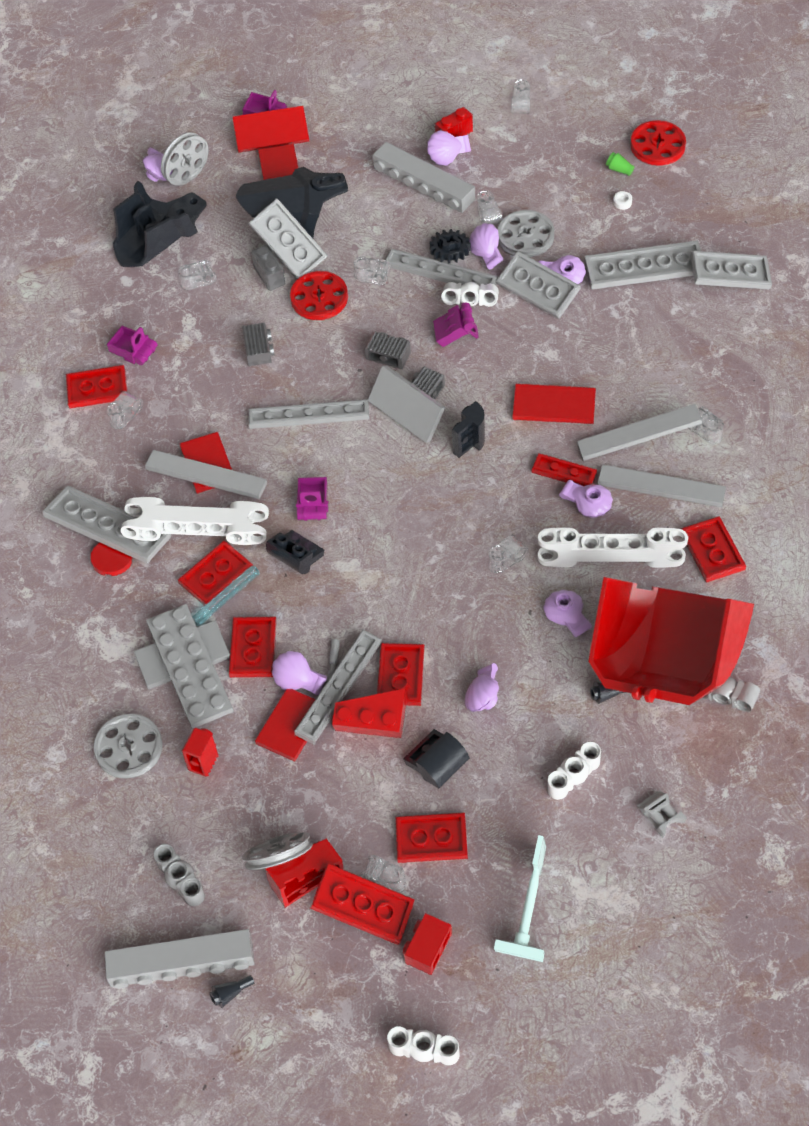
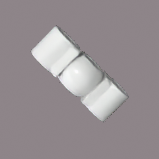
M448 282L445 284L441 296L443 302L447 305H460V302H468L470 306H475L479 303V306L485 305L489 307L496 304L499 290L496 285L491 283L479 286L477 283L467 282L461 286L462 283ZM453 291L456 295L449 296L446 292ZM471 291L475 296L468 297L465 293ZM491 292L494 294V297L489 298L485 293Z
M586 742L582 745L581 750L575 752V756L564 759L560 767L550 773L547 784V791L550 797L557 800L564 798L568 791L573 789V785L583 783L588 774L598 768L601 758V749L598 744ZM592 754V755H594L595 757H594V758H588V757H586V755ZM577 769L579 770V772L573 773L569 770ZM561 783L563 786L555 787L553 784Z
M401 1026L392 1028L387 1035L390 1052L396 1056L405 1055L410 1058L411 1055L420 1062H428L434 1059L435 1063L441 1062L445 1065L455 1064L460 1056L459 1043L450 1035L442 1036L437 1034L436 1037L428 1030H418L413 1033V1029L406 1030ZM398 1037L406 1040L402 1045L393 1044V1041ZM421 1042L430 1044V1047L426 1050H421L417 1046ZM450 1046L455 1050L452 1054L446 1055L442 1052V1049Z

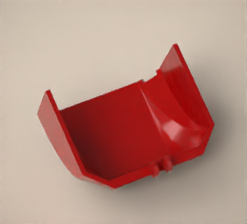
M603 577L588 662L605 688L632 693V698L635 700H640L644 696L645 701L653 703L656 698L691 705L721 687L730 677L745 643L754 604L652 586L651 590L637 588V583Z

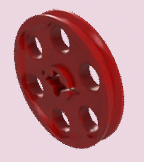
M660 120L645 122L639 125L632 133L631 151L637 159L644 163L656 166L668 165L679 160L684 154L686 137L684 132L673 123ZM648 129H654L655 132H652V133H651V132H648L647 130H648ZM666 131H672L673 134L669 135V134H666L665 132H666ZM658 137H660V142L657 149ZM637 139H643L644 142L639 143V142H636L635 140H637ZM679 143L681 146L675 147L672 144ZM649 151V152H651L652 154H650V155H645V154H643V152ZM667 153V154H669L670 156H669V157H663V156H661V154Z
M327 271L310 272L297 279L291 287V304L295 312L306 319H329L339 314L345 308L348 301L347 286L344 280L334 273ZM325 280L333 281L331 284L323 283ZM313 282V285L305 286L304 283ZM318 289H320V294H321V296H320V302H319L318 297H317V295H318ZM337 291L343 292L340 296L333 295ZM298 295L305 296L301 300L295 299V297ZM327 305L335 306L331 310L325 309ZM308 307L316 308L314 311H306Z

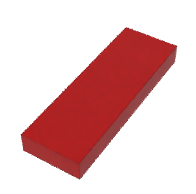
M538 453L532 467V473L565 483L571 480L581 486L593 485L597 469Z

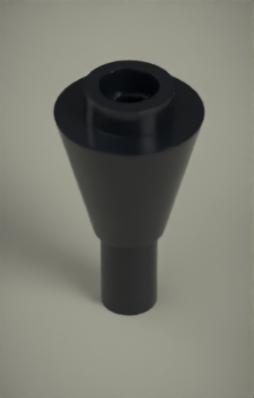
M594 682L593 687L590 688L591 698L597 704L621 693H627L605 688L601 682Z
M249 975L239 981L213 985L211 987L212 992L209 995L215 1006L219 1005L223 1008L241 990L255 983L252 976Z

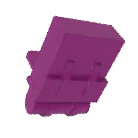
M276 90L273 91L270 97L251 92L242 108L243 115L284 109L287 108V105L278 101Z
M468 302L462 303L461 308L458 305L448 310V313L433 321L436 342L442 347L469 333L476 339L479 338L477 325L472 317V308Z
M123 325L107 343L109 352L123 357L125 361L139 365L147 362L149 356L155 352L158 346L148 335H144L142 327L135 331Z
M327 477L298 478L296 503L298 520L327 519L329 508Z

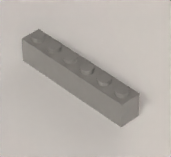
M385 142L373 154V164L377 171L389 175L391 178L432 197L454 210L463 213L475 200V186L388 142Z
M249 929L105 951L106 979L110 987L116 989H123L130 984L136 983L148 985L156 980L173 981L181 976L198 977L201 973L207 972L219 974L226 969L232 968L244 970L249 966L255 965L252 937Z

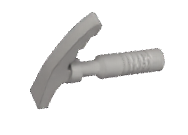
M338 639L331 640L330 670H328L325 683L328 682L338 664L340 640Z

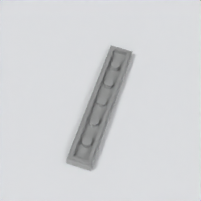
M392 248L384 261V266L445 283H462L461 286L467 282H474L479 286L490 283L496 285V280L498 279V276Z
M368 399L248 409L250 429L370 420Z
M696 404L579 440L577 443L583 461L702 424V419Z
M156 450L152 451L145 465L146 470L256 499L261 498L267 485V480L264 478Z
M602 465L598 485L716 507L723 506L726 486Z
M365 630L361 631L296 728L294 735L313 745L316 743L334 715L335 703L345 699L380 646L382 639Z

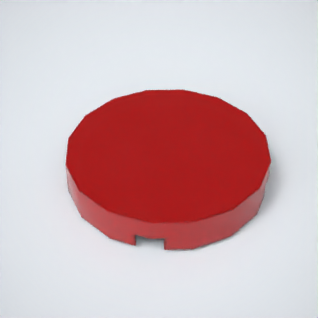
M100 542L91 552L92 566L100 575L106 576L105 574H111V576H117L124 573L132 564L133 557Z

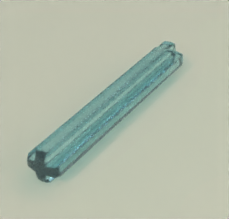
M255 566L248 568L192 616L197 626L202 625L260 574L259 570Z

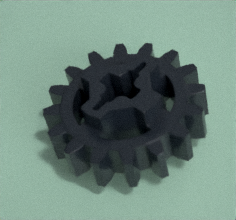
M452 229L449 232L442 230V234L436 232V237L432 236L429 242L430 254L434 255L435 260L440 258V262L446 260L450 264L454 260V262L458 263V259L464 260L465 256L469 255L471 250L470 238L466 237V233L460 234V230L453 232Z

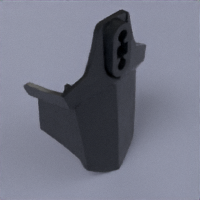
M303 166L295 169L293 174L289 176L243 184L236 193V199L242 208L254 218L274 200L278 199L314 239L315 226L323 203L346 193L348 185L343 173L313 172Z
M137 181L134 185V194L113 208L116 224V238L113 242V248L120 266H143L180 237H191L198 233L195 222L206 208V201L191 192L173 201L161 202L150 198L143 184Z

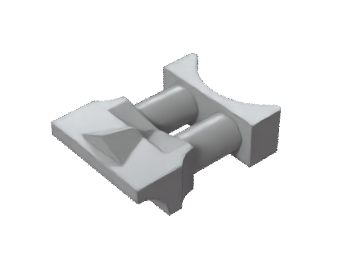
M659 790L638 804L637 807L645 816L652 817L659 826L657 832L664 838L666 828L670 824L675 822L685 823L687 818L682 811L677 814L669 804V795ZM663 810L670 819L666 821L659 811Z

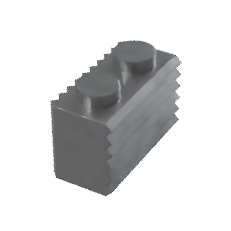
M264 245L252 250L254 268L263 280V283H265L266 288L272 291L286 284L284 270L271 249Z
M264 322L255 323L254 325H243L242 330L248 365L255 366L272 363L271 356L275 354L273 344L268 342L272 341L270 329L266 330Z
M374 331L365 347L366 359L403 369L411 354L409 340L402 337L395 338L384 332L377 333Z
M424 366L420 372L414 374L412 384L433 399H436L445 386L444 375Z

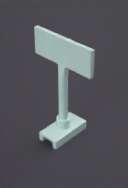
M538 835L532 863L534 870L528 884L519 932H516L514 942L496 940L494 946L495 952L543 962L545 952L542 949L528 945L530 939L528 931L538 888L539 875H541L546 851L543 836Z

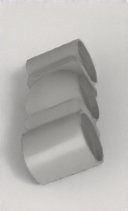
M729 677L721 687L701 699H709L710 701L714 699L723 705L732 703L733 708L750 712L760 694V688L751 682H743L741 680L737 682Z
M159 845L154 851V858L158 868L165 875L167 885L178 890V893L183 896L189 906L200 905L204 901L205 893L200 881L194 875L192 866L186 861L181 860L171 845ZM171 856L168 860L161 861L163 857ZM177 873H184L182 877L175 878V875ZM192 889L198 890L193 895L188 894V892Z

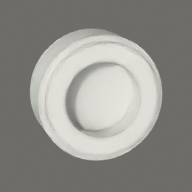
M625 191L617 192L613 198L614 206L622 210L628 209L632 205V195Z

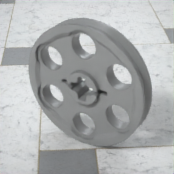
M188 132L173 140L162 157L161 173L163 177L176 186L187 184L197 177L208 158V144L205 139L196 133Z
M520 210L513 212L503 218L498 226V242L504 251L513 256L517 251L528 257L541 255L551 247L554 241L553 223L547 216L537 211ZM530 219H537L538 222H536V223H531V222H529V220H530ZM511 221H518L519 224H517V225H512V224H510V222H511ZM541 230H548L549 233H547V234H542L540 231H541ZM509 233L512 236L509 238H505L502 235ZM534 243H541L542 246H540V247H535V246H533V244H534ZM519 244L522 245L523 248L516 249L514 248V246Z
M124 714L109 720L98 731L94 741V753L98 764L106 773L117 778L126 779L143 775L157 763L162 752V738L157 726L147 717L138 714ZM131 722L139 723V727L136 730L127 729ZM108 731H118L114 738L106 737ZM147 734H154L156 736L152 742L144 741V737ZM125 736L128 740V743H130L131 745L130 749L132 752V756L130 755L129 750L126 748V741L124 739ZM109 749L113 751L109 758L101 757V753L104 750ZM142 754H149L151 756L147 762L139 761V757ZM124 761L129 763L126 770L121 771L117 769L119 763Z
M307 832L285 834L250 848L242 855V859L246 861L245 868L248 870L264 869L297 858L313 846L312 842L308 840L310 834Z

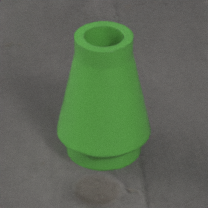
M612 152L606 162V166L610 170L628 176L632 174L635 168L619 153Z

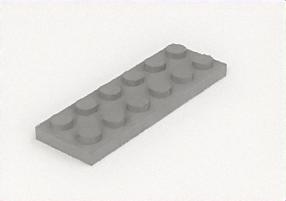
M697 240L587 255L584 261L591 289H600L694 276L690 255L692 251H701Z
M66 486L43 510L45 518L147 564L171 538V534H161L160 538L155 541L126 538L121 533L122 523L138 517L131 516L117 507L69 486ZM126 528L129 531H135L131 528Z
M187 604L147 619V625L191 728L193 729L234 712Z

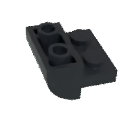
M476 401L462 410L461 422L456 423L452 429L453 454L458 458L472 447L480 451L485 444V414L482 406Z
M293 530L285 535L279 532L266 542L268 554L301 574H307L310 571V566L322 558L325 551Z
M435 729L403 758L407 766L421 773L425 781L438 789L470 759L465 748L454 736L448 732L442 734Z

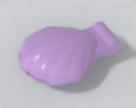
M442 130L431 135L427 147L431 160L438 165L444 166L452 163L457 154L471 151L468 135L454 137Z
M150 147L147 151L148 156L143 159L144 167L147 170L146 175L155 182L158 180L167 181L161 173V161L164 154Z
M483 223L478 225L470 235V251L475 256L483 257L487 268L491 270L503 260L497 248L499 233L493 224Z
M572 255L562 256L555 262L538 261L577 284L583 281V277L586 274L583 262L578 257Z
M571 480L566 482L559 494L561 498L574 502L578 511L583 516L590 518L603 516L611 509L613 501L610 491L605 487L594 484L581 486Z
M567 590L555 591L545 600L543 609L546 617L554 623L566 625L574 637L592 628L591 623L582 614V598L575 592Z
M287 651L280 654L272 665L274 681L285 691L286 689L297 690L304 688L315 695H319L327 679L325 675L311 670L306 658L298 652Z
M495 663L477 671L478 677L473 680L465 694V706L471 712L483 709L489 710L498 700L497 692L499 686L498 682L494 679L498 668Z

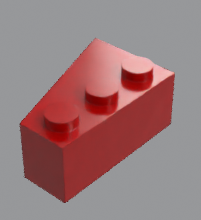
M406 689L336 702L332 721L335 731L402 738L408 696Z
M326 838L314 843L307 852L297 858L265 868L271 889L286 908L318 887L327 863L344 869L341 857Z

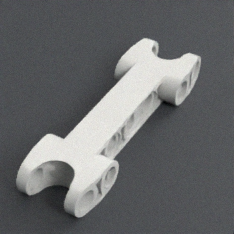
M136 497L126 501L125 512L138 518L123 522L121 533L126 538L143 541L158 540L161 534L226 536L228 542L238 545L260 544L266 540L267 532L263 527L253 523L266 520L269 515V509L262 503L250 501L232 502L230 508L167 506L160 498ZM135 505L138 506V508H131L130 506ZM255 511H262V512H264V513H263V514H259V513H257V512H255ZM126 528H131L135 531H129Z
M547 528L538 534V544L542 548L539 549L537 558L540 564L548 567H572L577 562H645L648 566L654 568L677 567L685 561L686 553L682 548L687 545L688 535L682 529L652 528L647 534H579L573 528ZM548 535L551 536L553 540L545 542L542 540V537ZM681 536L684 541L676 542L673 540V537ZM549 553L553 557L551 559H544L541 555ZM677 553L682 557L679 560H674L670 556Z

